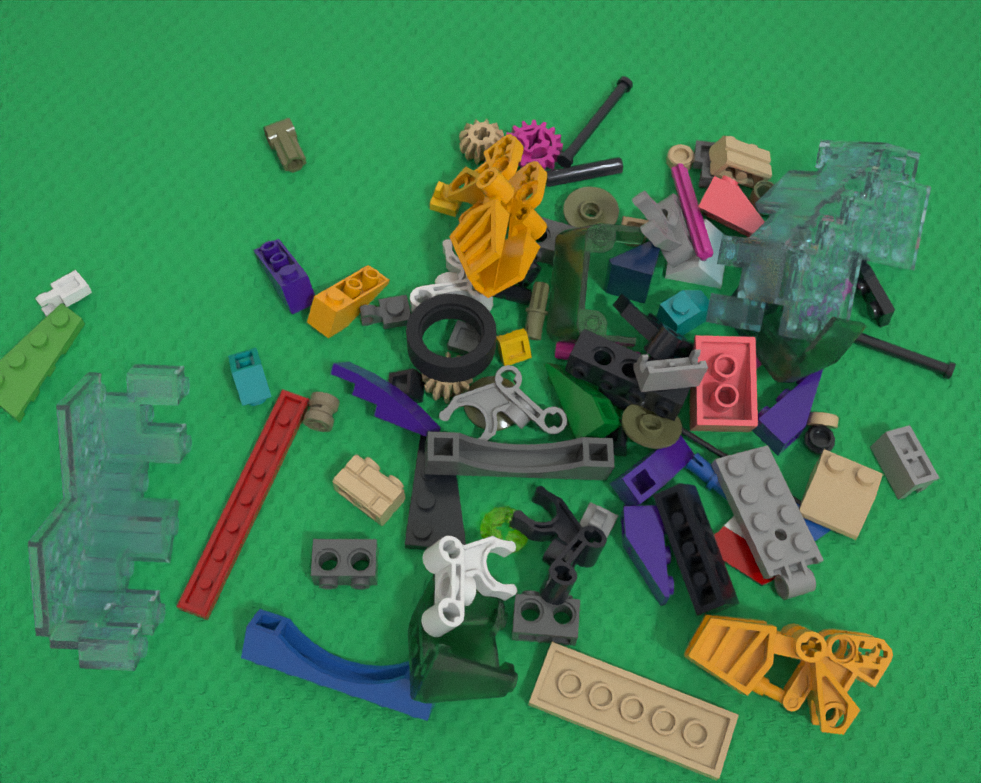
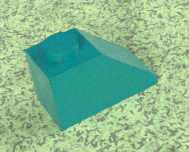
M682 290L660 304L657 318L663 324L683 336L717 315L719 311L701 290Z
M257 348L228 356L242 406L247 404L250 406L260 405L266 401V398L272 397Z

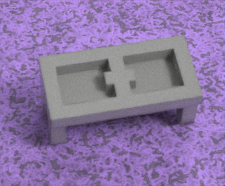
M692 350L687 358L648 361V354L640 355L633 368L641 392L699 386L708 369L706 361L698 363L701 350Z
M910 425L885 432L870 446L898 500L907 497L915 490L917 493L923 491L939 479Z

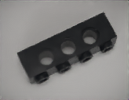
M583 329L564 370L577 379L585 380L598 386L605 392H611L626 399L631 404L639 405L662 418L675 421L691 388L641 392L633 368L634 363H637L641 354L586 329Z
M679 483L653 495L696 615H712L740 604L696 486Z

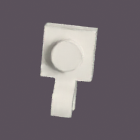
M74 270L51 283L52 290L38 295L35 299L43 307L41 308L43 313L48 316L61 303L68 307L91 294L92 291L81 275Z

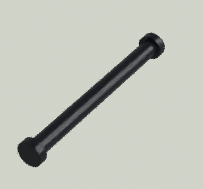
M620 77L617 81V87L566 151L561 152L557 156V162L561 167L570 168L576 154L624 93L632 89L633 83L628 77Z
M820 315L814 330L818 333L821 331L935 371L943 374V378L948 380L955 369L956 364L949 361L948 364L827 321L826 317Z

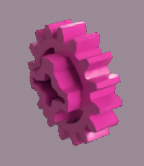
M532 120L531 125H527L525 121H522L521 128L514 125L512 133L507 132L506 135L511 134L515 136L523 145L522 159L518 163L520 169L533 161H537L544 170L546 167L551 170L554 169L557 156L563 150L561 135H555V127L547 129L546 122L539 126L536 120Z

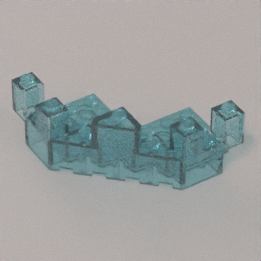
M820 140L815 168L818 170H789L755 203L759 213L770 215V217L749 238L722 235L717 264L741 268L742 274L737 297L711 293L706 322L760 331L765 304L772 303L784 305L778 335L845 345L861 261L914 271L931 191V186L915 182L920 153L886 142Z
M135 364L126 374L127 392H106V386L101 382V373L88 372L56 405L63 499L28 541L36 636L49 637L50 648L77 649L80 668L135 671L140 659L145 658L148 650V638L143 637V635H153L159 623L164 621L166 609L165 604L161 603L159 590L128 589L130 577L134 572V561L170 563L174 536L177 535L179 530L178 500L144 498V492L148 489L149 462L180 464L185 455L191 451L192 438L191 435H187V424L152 422L154 418L153 405L178 406L182 399L188 395L190 382L189 377H185L184 366Z

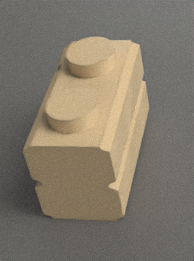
M723 136L709 150L711 175L721 178L723 175L737 181L738 184L752 189L757 182L762 180L768 181L772 176L771 165H769L771 162L770 152L758 148L755 144L741 142L733 136Z
M356 454L333 479L334 490L380 526H383L404 502V485L395 476L389 475L387 478L379 472L380 467L371 458L366 457L362 459Z

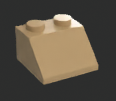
M824 449L811 472L799 510L803 518L856 540L876 498L883 474Z

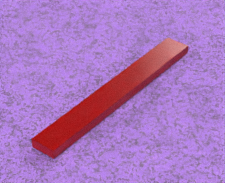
M282 389L177 604L179 610L205 620L209 619L304 419L305 413L310 406L309 398Z

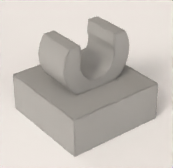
M590 502L579 524L582 528L585 526H595L601 529L606 538H608L618 515Z

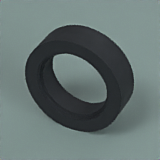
M443 294L429 298L419 304L408 319L406 337L409 358L417 370L431 379L449 383L472 379L481 374L493 360L496 349L495 320L482 303L471 297L460 294ZM444 319H458L472 325L479 333L480 341L476 348L466 355L443 357L430 351L424 344L422 337L425 331L435 322Z

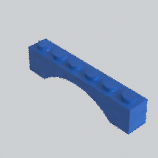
M262 609L257 611L246 627L241 658L254 662L257 665L266 666L284 672L287 675L296 676L314 682L319 686H325L346 693L349 696L358 697L376 703L381 707H387L428 721L436 704L444 674L442 669L415 660L386 666L364 665L347 661L314 644L289 618Z

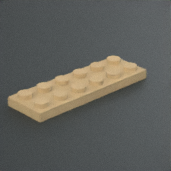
M551 642L528 703L531 707L716 781L720 778L739 716L736 713L554 642Z

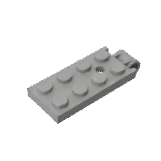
M768 445L715 459L711 466L715 474H717L718 481L763 578L769 579L777 575L775 577V588L778 595L784 600L814 591L816 589V580L814 574L807 566L819 564L824 559ZM775 531L780 532L784 536V540L777 539Z

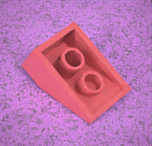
M725 175L721 179L714 176L698 206L701 213L753 240L761 241L765 246L777 251L779 247L778 239L742 192L738 182Z
M695 335L693 350H701L698 363L706 361L708 369L700 385L690 388V431H752L758 426L755 337Z

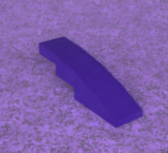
M351 362L333 363L331 375L355 383L353 396L377 404L375 417L423 436H427L428 431L440 432L441 427L422 407L396 386L375 373Z

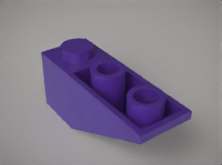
M280 239L265 242L261 247L254 250L282 302L292 315L312 306L315 293L309 277Z
M821 366L812 373L806 371L796 381L797 386L793 390L785 389L776 398L775 401L777 403L772 408L765 406L758 413V426L752 431L777 456L799 438L806 426L823 372Z
M680 435L675 444L666 448L654 449L612 481L610 485L625 506L639 505L671 480L693 459L695 454Z
M657 505L623 506L620 515L622 546L660 606L666 605L670 595L674 594L673 577L668 576L667 564L671 563L670 546L665 545L664 534H667Z

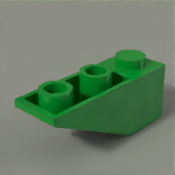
M546 363L544 365L549 375L548 380L560 400L559 405L566 414L571 425V433L576 439L581 437L604 438L621 426L610 399L585 380L577 379L565 372L566 366L553 363Z

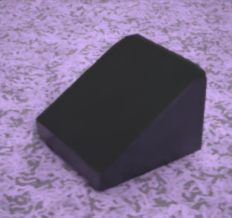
M412 368L389 373V383L399 388L414 402H423L425 383L422 381V374Z

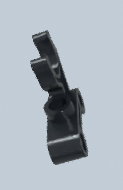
M621 294L613 303L619 314L648 340L643 348L655 360L689 357L694 348V343L663 324L653 313L650 312L646 316L624 294Z
M538 486L532 497V502L544 507L550 513L552 520L548 522L534 521L528 518L521 510H516L509 525L520 531L529 540L552 542L542 558V561L549 565L550 568L541 585L540 594L546 602L552 605H561L566 602L576 582L577 573L574 569L575 566L579 565L586 568L594 566L607 542V538L604 532L595 526H585L582 528L562 498L552 494L543 486Z

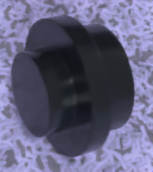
M814 426L806 432L804 443L810 452L821 455L824 449L827 451L833 449L835 437L828 427Z

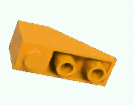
M367 265L315 295L307 323L329 339L345 329L361 313L360 306L369 305L389 284L390 280L379 273L378 270Z

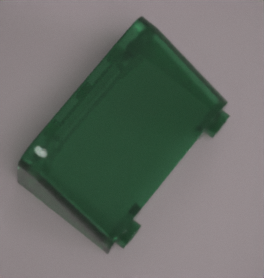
M433 574L412 614L408 627L411 699L429 704L503 698L508 692H513L517 684L518 674L511 663L504 662L499 666L495 638L498 631L504 629L508 619L504 600L497 597L484 596L476 589L472 603L469 606H464L463 622L440 637H433L424 630L421 621L423 613L435 605V575Z

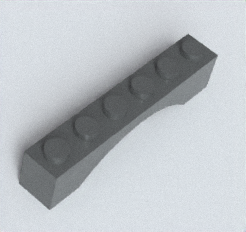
M428 431L425 441L424 474L607 480L614 469L613 438L581 437L569 441L546 444H506L484 441L461 433Z

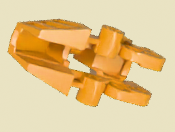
M511 134L502 137L483 152L486 162L477 169L472 170L465 167L450 183L447 198L450 201L457 200L473 205L459 217L460 224L449 237L467 278L475 290L488 298L525 278L540 249L535 240L539 239L547 229V223L534 210L543 199L547 172L537 161L530 162L517 171L518 163L522 159L523 145ZM507 226H508V227H509L508 239H505V235H506V231H507Z
M705 614L684 652V657L740 694L748 696L751 691L761 696L764 694L778 701L791 712L798 710L807 697L811 723L813 725H820L821 732L844 735L860 712L859 707L848 695V690L855 679L869 687H876L892 661L893 652L885 640L863 632L823 629L817 633L795 623L788 624L781 631H777L776 626L767 624L764 620ZM827 635H831V636H829V638L825 641L824 637L827 636ZM839 640V648L836 652L832 653L833 643ZM860 647L863 649H871V651L865 652V654H861V652L858 651V648ZM846 649H847V650H848V655H847V656H844V654H845V652H846ZM881 650H883V657L879 656ZM774 654L800 659L799 665L783 689L770 683V680L764 677L773 665ZM834 708L833 715L826 720V712ZM844 714L842 724L834 727L839 718Z

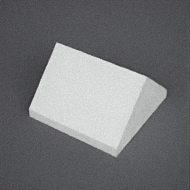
M703 219L713 249V256L707 258L706 261H701L700 257L695 255L675 268L668 263L665 278L721 289L729 238L707 219Z

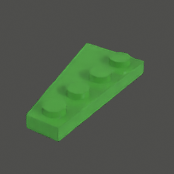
M61 303L0 360V408L19 423L25 416L24 410L30 401L34 402L40 393L39 388L46 377H50L56 369L55 364L60 356L66 354L85 325L82 318Z

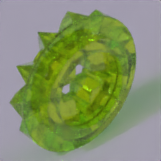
M509 505L500 508L495 506L492 511L485 514L480 525L481 538L485 539L494 536L502 540L501 530L496 529V527H502L505 519H508V523H510L516 509L511 508ZM514 529V531L508 532L504 541H513L515 543L516 550L512 552L515 553L525 546L528 538L520 531Z

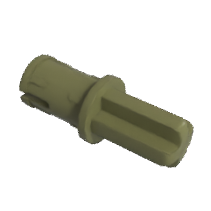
M535 282L533 284L530 306L525 309L527 317L524 330L527 332L528 339L541 341L545 316L548 315L545 309L549 285L544 282Z

